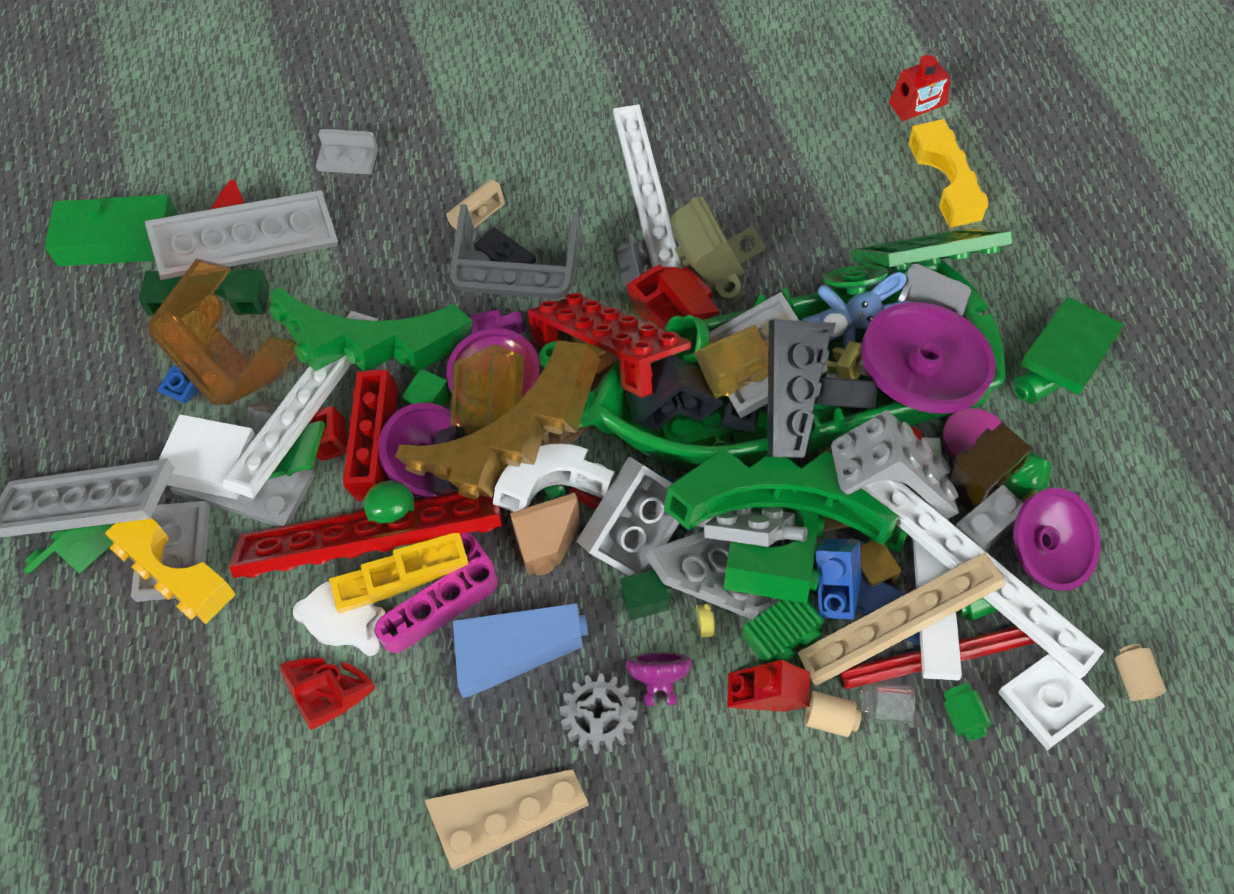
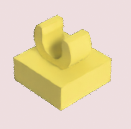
M849 341L845 350L842 348L833 349L834 359L839 361H827V371L831 374L837 372L839 377L844 379L858 380L861 374L857 372L858 365L862 360L861 343Z

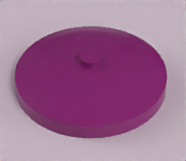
M909 302L896 304L882 310L869 323L861 344L863 364L875 384L899 403L924 412L953 413L973 406L985 395L995 375V358L992 348L979 329L961 315L933 304Z

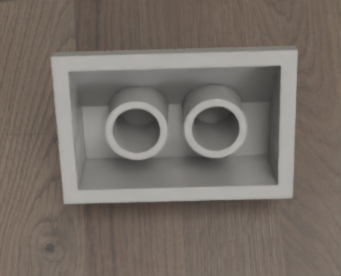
M628 457L576 542L588 553L628 576L650 571L652 565L646 557L648 552L652 548L667 544L679 524L677 520L663 510L668 486L673 483L633 458Z

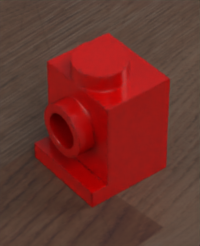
M333 406L317 411L308 423L322 421L325 424L316 457L323 461L346 454V419Z

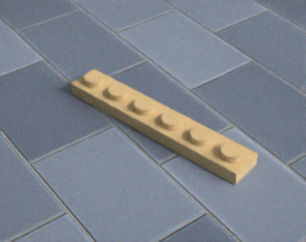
M984 552L797 653L805 669L810 672L812 682L817 686L1006 585L1004 578L987 553Z

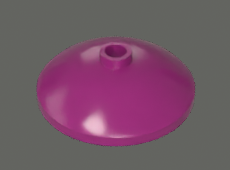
M502 328L480 330L462 340L452 352L446 372L448 386L456 401L465 409L485 416L503 415L522 399L539 378L540 363L538 355L531 343L514 331ZM495 377L502 378L497 384L491 382Z
M415 403L395 412L385 423L378 444L380 462L389 479L405 484L414 496L423 498L438 496L429 493L431 472H425V475L411 473L405 469L406 465L397 459L395 455L399 444L415 446L434 445L436 431L455 425L465 428V436H468L470 433L464 423L450 410L432 403Z
M1049 488L1034 493L1021 506L1014 525V546L1023 570L1035 583L1048 590L1066 591L1081 586L1094 572L1100 555V533L1091 509L1078 495L1062 488Z

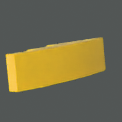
M460 533L448 534L392 550L394 555L361 564V570L329 578L338 614L409 591L468 565Z

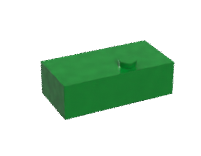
M168 194L54 201L44 247L58 267L155 261L145 221L179 214Z

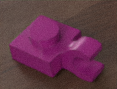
M498 309L470 315L472 333L490 328H502L516 333L526 332L521 312H513L509 315L501 316Z

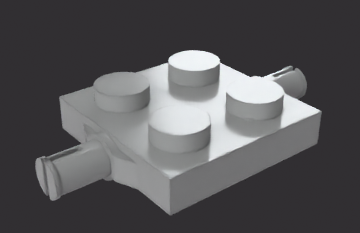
M780 507L734 510L709 518L696 526L704 527V538L769 547L778 540L791 539L804 542L807 538V528L795 526V513L783 512V509Z

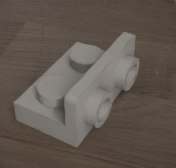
M320 129L318 135L322 145L316 162L318 171L372 174L378 152L376 140L372 132Z

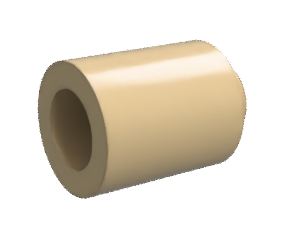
M1132 644L1119 650L1120 655L1115 657V662L1130 701L1151 699L1166 692L1150 648H1142L1141 644Z
M812 691L810 694V707H806L804 725L849 737L851 731L857 732L862 713L856 709L855 701Z

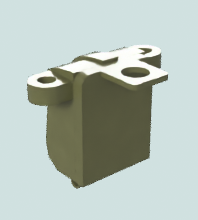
M703 196L694 197L690 203L678 209L671 217L673 234L679 244L675 251L682 264L694 272L710 290L717 289L723 300L731 303L736 302L744 293V288L739 280V276L745 274L741 263L763 252L765 245L753 226L727 239ZM746 237L753 238L755 246L752 250L744 252L739 249V243L742 239ZM729 287H735L732 292L727 293Z

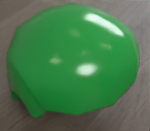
M692 315L673 316L665 326V331L675 332L678 336L691 341L690 349L673 354L674 356L691 364L704 357L708 350L710 335L708 325L699 317Z
M396 480L379 482L369 489L364 498V510L370 522L375 521L380 524L393 523L404 517L408 511L413 512L415 509L412 492L405 484Z

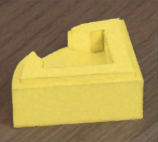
M709 603L697 604L700 637H713L715 621L713 612H711V605Z

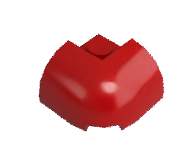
M660 264L629 282L627 290L633 306L645 322L650 321L652 324H656L658 328L664 330L673 316L683 315L660 288L659 274L667 271L681 270V268L662 267ZM684 266L682 269L687 271L711 300L712 291L694 272Z

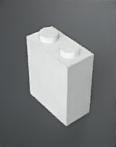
M179 414L159 460L168 459L175 467L167 485L238 499V493L224 489L222 480L256 437L252 428Z

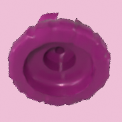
M646 653L634 655L627 659L626 667L633 678L646 684L647 693L643 695L645 705L654 706V694L656 691L662 690L667 694V705H674L677 702V694L673 692V684L690 672L692 659L680 653Z

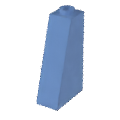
M576 603L453 621L457 682L462 698L470 697L582 648V636L588 635L586 615H579Z

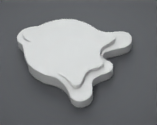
M328 581L317 587L307 598L295 604L293 608L294 618L304 624L319 642L334 646L353 645L368 656L375 655L380 649V642L375 633V625L378 619L386 613L383 608L374 606V603L338 614L330 582Z

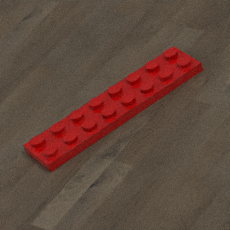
M457 492L415 500L414 511H408L404 517L393 523L380 524L375 521L370 522L364 510L240 534L229 569L233 578L243 576L253 578L264 572L274 570L289 571L296 566L310 563L320 565L331 559L341 557L355 558L366 552L377 550L387 552L397 546L413 545L453 533H460L461 536L464 533L474 531L489 532L496 527L502 526L501 507L493 504L494 493L492 497L479 495L478 499H471Z

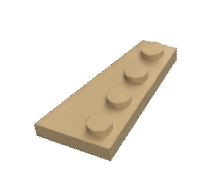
M573 769L425 800L453 871L589 805Z

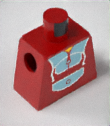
M922 56L918 65L907 68L900 73L889 101L890 106L902 121H906L947 105L950 83L949 74L934 56Z

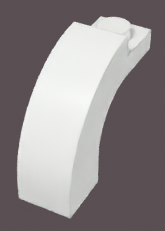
M570 444L542 445L534 465L521 463L520 467L508 465L495 486L493 504L512 512L529 507L531 500L540 490L551 485H568L603 498L610 488L614 471L607 469L599 463L586 461L588 451L586 448Z

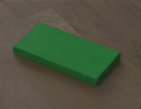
M1067 296L1024 356L1020 365L1080 395L1124 324Z

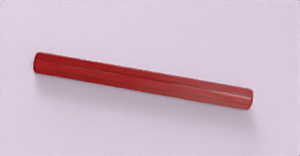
M1017 626L959 640L960 661L1036 642ZM921 650L853 666L840 673L842 684L846 689H851L922 671Z

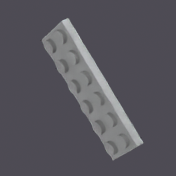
M322 190L145 221L160 280L337 246L338 243Z
M168 459L9 481L0 496V538L150 519L175 467Z

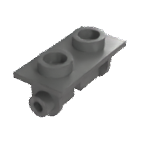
M631 233L628 234L630 243H621L616 251L619 268L623 272L621 277L626 293H628L627 284L650 269L645 263V259L648 258L645 245L642 242L638 243Z

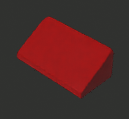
M685 269L659 274L660 288L683 316L692 315L703 320L719 314L718 308Z

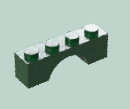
M218 269L160 280L158 271H145L139 301L148 316L178 315L186 304L204 296H217L227 300L235 315H264L269 283L263 270Z

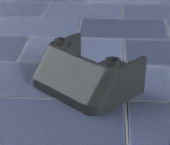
M460 204L450 268V278L457 290L470 293L552 299L562 298L569 293L578 276L583 236L579 212H573L567 257H559L553 260L550 265L490 261L484 252L472 251L474 225L467 205Z

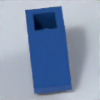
M825 539L816 550L817 570L819 571V615L822 618L855 619L861 580L860 540Z

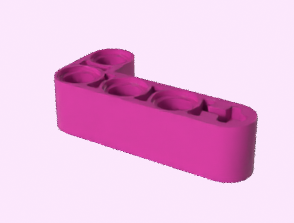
M464 533L461 535L464 549L471 550L466 555L468 565L450 572L378 619L375 625V632L382 646L387 651L392 653L404 651L496 590L498 579L494 566L471 534ZM477 575H489L483 581H474ZM449 593H460L456 599H445ZM421 611H431L424 619L416 618ZM406 620H409L411 627L408 628ZM395 629L398 634L392 637L389 632Z

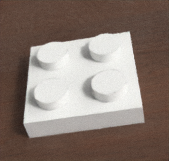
M1047 654L1007 683L998 692L1047 751L1105 707L1081 679L1077 678L1050 654Z

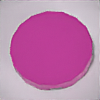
M968 408L954 413L948 418L942 430V444L946 453L955 459L962 450L967 449L970 451L977 445L975 444L977 438L986 429L994 430L1001 421L995 415L982 409Z

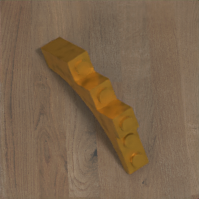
M558 340L547 366L533 387L513 408L495 422L471 435L447 443L426 446L399 444L395 457L406 465L405 469L411 473L425 475V472H431L438 478L450 481L459 488L458 493L471 499H478L479 495L492 497L503 463L515 467H520L521 463L535 464L545 430L555 434H563V431L577 433L600 359L588 344Z

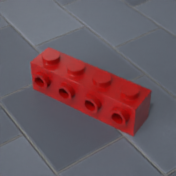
M388 370L357 372L353 393L352 415L350 417L349 439L346 447L345 470L343 473L344 488L349 491L355 501H364L366 494L372 486L381 481L389 480L380 462L378 444L385 423L397 411L399 389Z

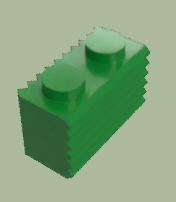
M782 599L765 612L756 616L755 619L746 623L743 626L741 637L763 665L779 660L788 662L794 656L793 650L802 644L808 647L822 636L820 631H822L824 620L808 600L806 604Z

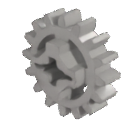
M601 673L596 682H592L589 675H586L585 685L581 686L576 682L572 683L574 694L564 693V701L568 705L560 707V715L567 717L561 721L562 729H571L567 734L568 740L573 742L579 738L580 750L583 751L589 744L592 745L594 754H598L600 746L605 745L609 753L613 752L612 743L614 741L624 745L626 742L623 733H634V726L629 721H636L638 717L637 711L631 710L636 706L635 697L626 698L629 694V687L625 685L617 688L618 679L616 677H613L607 683L605 682L604 675ZM592 694V695H591L590 697H588L585 701H581V700H582L583 698H585L586 696ZM607 694L613 696L619 703H612ZM597 708H603L604 712L601 714V718H594ZM576 721L586 723L590 728V734L582 730ZM617 725L611 732L604 734L609 727Z

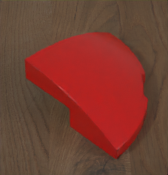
M303 658L280 664V670L288 689L310 730L333 720L364 699L375 689V684L361 670L345 662L341 663L342 669L350 672L360 680L341 674L340 669L336 665L325 664L324 658Z

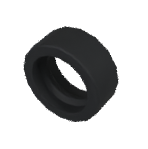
M820 378L819 383L822 385L819 397H815L814 404L875 408L877 394L875 382Z

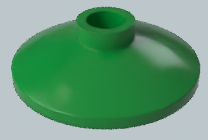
M877 265L843 267L824 274L823 282L834 287L847 289V294L858 295L866 292V286L875 284L887 277L888 270Z

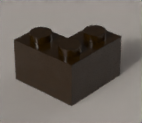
M1002 422L994 430L986 429L977 438L976 446L970 451L967 449L962 450L952 462L954 469L950 472L948 478L957 491L958 498L956 500L969 512L974 510L1027 463L1033 450L1029 444Z

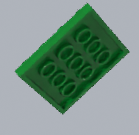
M959 229L851 249L850 252L854 262H861L862 265L882 266L891 269V271L909 269L910 263L932 265L941 263L940 259L943 258L958 260L971 257V253H997L1001 251V246L1012 244L1011 231Z

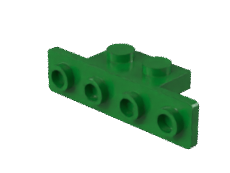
M115 523L57 530L51 536V539L55 542L46 550L39 547L25 559L28 566L23 570L30 576L53 554L57 553L75 571L81 574L113 544L105 532Z

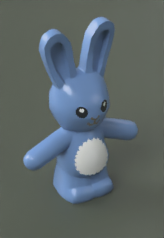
M894 272L883 279L871 291L854 295L847 304L829 286L822 285L818 289V294L831 309L804 317L802 321L836 323L834 334L830 335L829 341L843 336V349L845 350L849 341L856 342V328L867 329L871 320L882 310L896 304L911 302L906 300L886 305L882 304L884 299L904 286L906 276L902 272Z

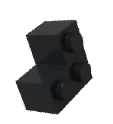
M674 355L661 360L659 364L651 369L652 394L641 398L627 390L624 391L634 423L654 431L660 429L679 413L701 422L724 404L712 373Z

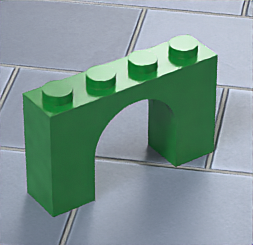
M780 507L783 509V512L795 513V526L807 528L806 540L804 542L795 540L781 547H765L731 542L723 589L807 604L809 590L816 591L819 571L813 569V563L817 564L816 550L821 544L816 543V538L822 539L825 519L819 518V514Z

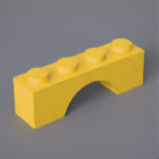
M945 119L912 126L908 145L917 163L941 170L951 182L943 190L939 208L949 228L982 221L985 210L988 208L987 195L981 191L977 183L976 174L970 170L966 162V155L958 147L955 134L952 129H949Z
M152 518L115 523L105 532L107 537L113 542L109 548L122 561L130 558L135 562L131 568L145 581L152 577L157 582L153 587L167 600L174 596L179 601L176 607L190 620L197 616L203 623L207 624L236 595L228 583L204 562L180 569L165 566L163 564V551L169 537Z

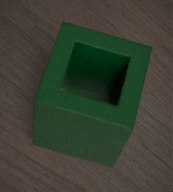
M655 570L620 578L621 593L630 621L669 610V599L674 598L672 587L663 584Z

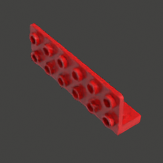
M581 293L567 294L565 299L558 301H544L540 303L539 307L528 310L531 342L533 345L542 349L546 344L558 341L557 337L559 330L618 356L620 361L621 388L641 398L652 394V370L650 363L691 348V341L678 336L677 333L665 331L658 328L656 324L646 323L639 320L636 316L624 314L617 308L607 307L601 304L600 301L583 297Z

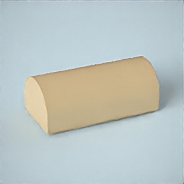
M489 179L447 212V219L451 226L457 230L460 204H465L469 210L474 228H476L505 204L500 184Z

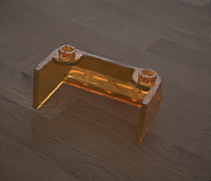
M196 258L151 318L149 332L154 341L212 404L229 405L272 383L296 354L294 350L296 341L269 336L248 363L215 327L223 314V304L214 292L231 269L227 265Z

